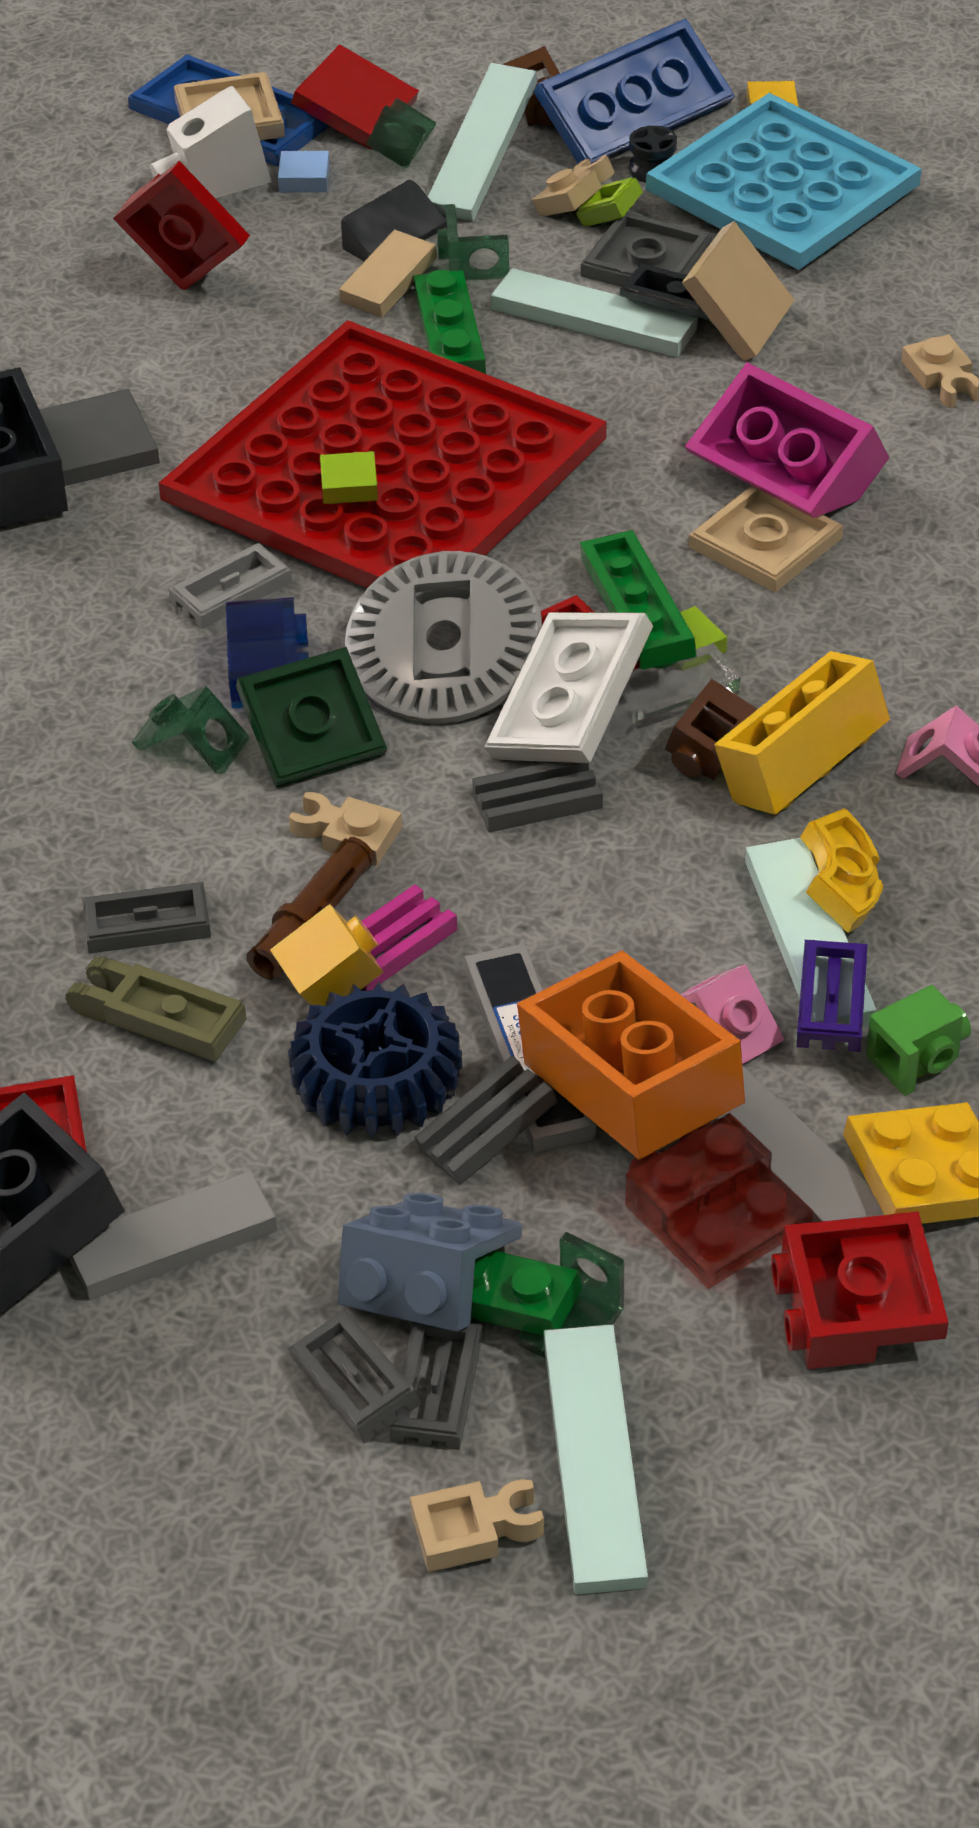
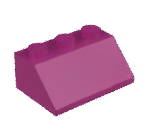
M746 362L685 446L689 453L812 518L859 501L889 459L874 426Z

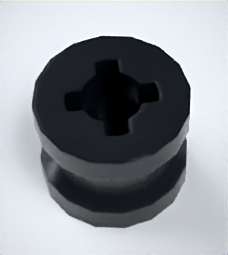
M649 125L640 127L631 133L629 150L634 155L629 160V173L638 181L646 183V174L672 157L677 150V136L674 131L662 126Z

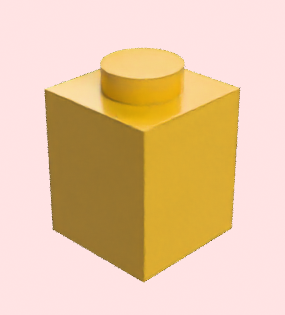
M331 904L270 949L298 993L310 1005L325 1006L329 992L342 997L349 995L353 983L361 990L384 972L370 952L378 946V943L367 927L356 915L347 922Z

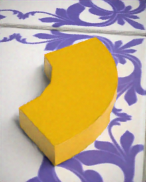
M843 808L809 822L800 839L813 853L819 869L818 875L814 877L805 893L847 933H850L864 923L880 898L883 884L882 880H879L876 867L880 858L871 838L857 819L847 809Z

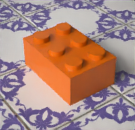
M623 950L517 1003L524 1064L639 1160L745 1103L741 1041Z

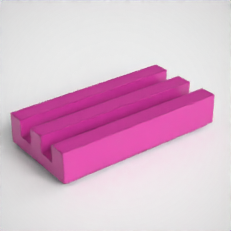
M414 884L363 919V924L378 943V946L370 951L371 954L375 957L381 952L384 953L376 959L384 972L361 990H373L378 981L383 983L457 931V915L449 909L442 913L440 911V902L433 897L424 900L423 890ZM429 921V923H427L422 928L414 932L412 935L401 941V938H403L405 935L413 931L415 928H417L424 922Z

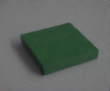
M347 647L237 679V691L276 788L386 754L387 746Z

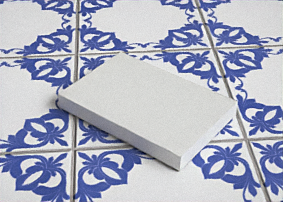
M548 613L484 746L491 758L515 761L590 763L653 628L645 613Z

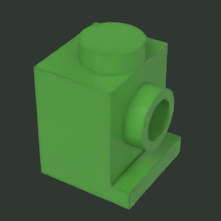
M931 984L870 1015L866 1056L904 1096H907L915 1091L916 1078L928 1072L931 1074L940 1073L959 1057L960 1041L970 1037L971 1025L963 1009L955 1003H950Z

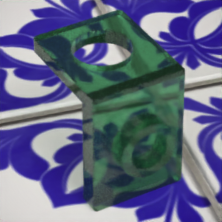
M396 98L391 107L385 106L381 111L366 145L401 167L408 168L433 132L436 122Z
M445 204L446 229H437L438 260L448 259L449 271L463 270L466 281L504 279L509 273L508 235L458 237L455 204ZM479 249L493 250L499 257L497 263L489 269L475 268L469 259Z
M205 686L180 698L175 694H171L162 699L150 711L148 715L149 720L131 743L137 749L143 750L182 734L215 773L222 774L226 772L250 737L211 690ZM209 719L220 723L226 732L227 744L223 751L213 748L206 738L205 726Z
M565 1232L559 1240L560 1266L579 1271L582 1290L561 1329L613 1325L624 1311V1259ZM577 1258L587 1259L596 1264L604 1272L607 1281H599L586 1274L579 1266ZM521 1331L518 1336L519 1346L546 1359L544 1336Z

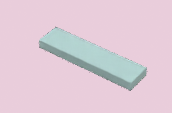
M490 63L428 195V198L443 216L474 221L536 87V71Z
M514 268L509 271L491 294V310L676 358L679 357L697 331L698 317Z
M800 838L746 847L745 863L800 998L805 939L848 943L843 928L805 893L814 877L818 875V869L809 848ZM816 956L812 1022H824L829 957ZM841 958L837 1012L838 1024L850 1023L854 959ZM866 983L863 1027L869 1026L870 1015L877 1012Z
M614 1325L544 1330L545 1356L574 1594L647 1589L648 1574Z

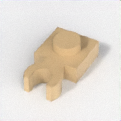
M603 155L592 164L589 159H585L578 163L573 170L565 169L549 177L546 180L548 187L532 199L538 214L549 216L574 211L602 188V182L609 179L615 173L608 156Z
M949 334L941 337H932L925 341L902 347L901 361L924 390L939 387L940 401L946 407H955L957 392L968 394L974 402L979 401V378L972 374L973 363Z
M305 792L303 795L304 812L314 815L304 816L292 812L289 816L290 831L294 835L302 838L322 836L323 850L332 853L338 848L344 838H347V840L349 837L361 839L372 849L374 854L373 865L375 866L379 864L402 829V812L347 797L342 806L337 807L331 805L327 797L315 792Z
M521 1479L509 1482L500 1489L497 1495L487 1498L484 1496L480 1481L411 1496V1515L427 1571L432 1572L499 1556V1537L506 1536L514 1541L529 1542L544 1535V1516L542 1511H535L529 1514H519L514 1511L519 1507L535 1504L532 1480Z

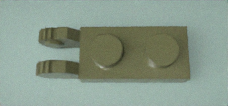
M95 956L85 968L87 979L93 985L89 986L87 983L83 984L80 981L78 984L75 982L65 994L67 1005L70 1006V1010L99 1022L106 1020L107 1023L214 1062L218 1060L247 1020L245 1004H242V1001L136 963L134 966H130L101 956L98 958Z

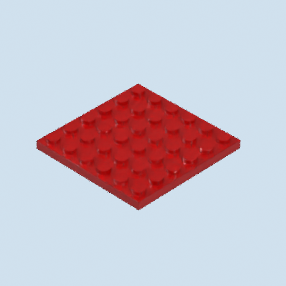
M347 320L159 482L160 500L368 588L381 575L393 567L425 554L442 551H464L486 556L607 438V421ZM374 451L378 500L323 504L320 455Z

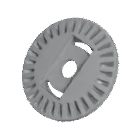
M442 551L409 559L393 567L373 582L359 598L350 615L346 628L345 647L349 651L367 698L377 707L394 716L410 721L427 724L453 723L479 716L507 700L543 625L542 616L536 597L529 585L507 565L477 553ZM451 625L459 629L461 638L450 649L436 650L427 643L431 631L439 626Z

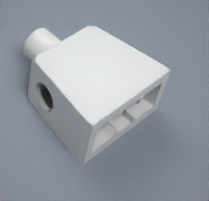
M233 86L222 90L170 123L166 131L173 154L150 164L152 175L155 177L157 174L162 175L180 160L215 198L271 183L252 111Z

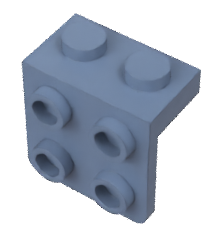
M410 1193L404 1195L403 1201L395 1205L373 1207L370 1209V1215L343 1225L338 1305L456 1332L470 1326L475 1259L521 1239L522 1223L502 1218L503 1211L492 1206L470 1205L462 1209L443 1206L444 1199L442 1197L429 1193Z

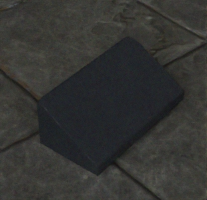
M407 180L343 217L341 220L342 249L365 262L394 230L426 240L447 228V220L420 186L413 180Z
M642 263L620 289V296L710 320L682 284L687 276L685 274Z

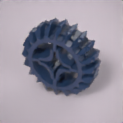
M379 981L375 988L370 991H361L353 983L349 995L342 997L329 992L325 1006L310 1005L306 1020L296 1022V1030L293 1034L294 1040L291 1041V1048L288 1050L291 1084L295 1088L296 1095H300L306 1112L317 1111L323 1127L340 1119V1126L346 1136L357 1125L365 1126L372 1139L378 1130V1126L389 1125L393 1132L399 1136L403 1127V1121L408 1119L410 1122L423 1128L427 1111L442 1114L446 1097L455 1096L458 1077H460V1070L463 1065L459 1033L456 1030L455 1023L449 1022L445 1007L432 1006L427 992L410 997L405 984H402L392 992L385 991Z

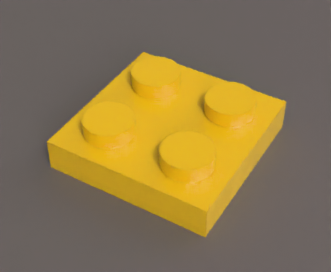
M968 1102L847 1117L843 1137L884 1215L919 1211L922 1224L979 1217V1121Z

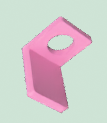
M956 705L910 735L896 771L900 778H906L940 755H943L979 787V725ZM933 736L927 747L917 754L921 746Z
M746 964L716 974L680 994L691 1003L695 1002L701 1011L741 1041L742 1064L784 1041V1037Z

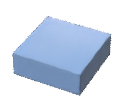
M281 151L278 172L279 192H327L330 168L329 151Z

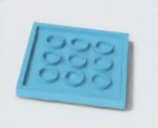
M768 93L646 174V190L719 229L735 221L754 247L775 257L784 264L800 270L920 185L922 168Z

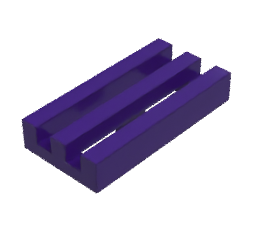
M805 939L796 1047L809 1048L810 1040H821L822 1049L835 1050V1042H847L848 1051L861 1052L868 944ZM816 956L829 957L824 1022L811 1021ZM841 958L854 959L849 1024L837 1023Z

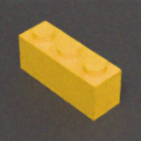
M833 651L828 652L717 741L714 746L732 801L742 806L776 815L779 811L789 807L794 799L814 782L829 774L832 767L855 748L865 744L872 734L890 720L874 661Z

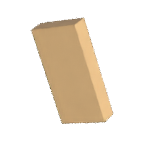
M394 230L339 288L341 302L383 318L414 284L413 275L423 274L438 258L436 244Z

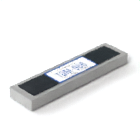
M525 943L465 956V972L500 1065L512 1055L520 1061L523 1070L529 1069L532 1071L524 1064L517 1003L543 989ZM534 1073L537 1076V1079L540 1084L545 1082L536 1073ZM552 1088L558 1102L525 1129L533 1154L596 1140V1124ZM526 1093L521 1099H519L515 1103V1106L518 1103H520L525 1097H527L528 1094Z

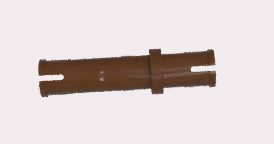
M349 837L348 840L344 838L338 848L317 873L313 875L291 903H285L277 909L272 917V926L247 953V962L256 974L268 980H272L274 977L276 979L279 978L284 970L270 949L329 904L335 909L366 870L370 869L374 863V854L364 841L356 837Z

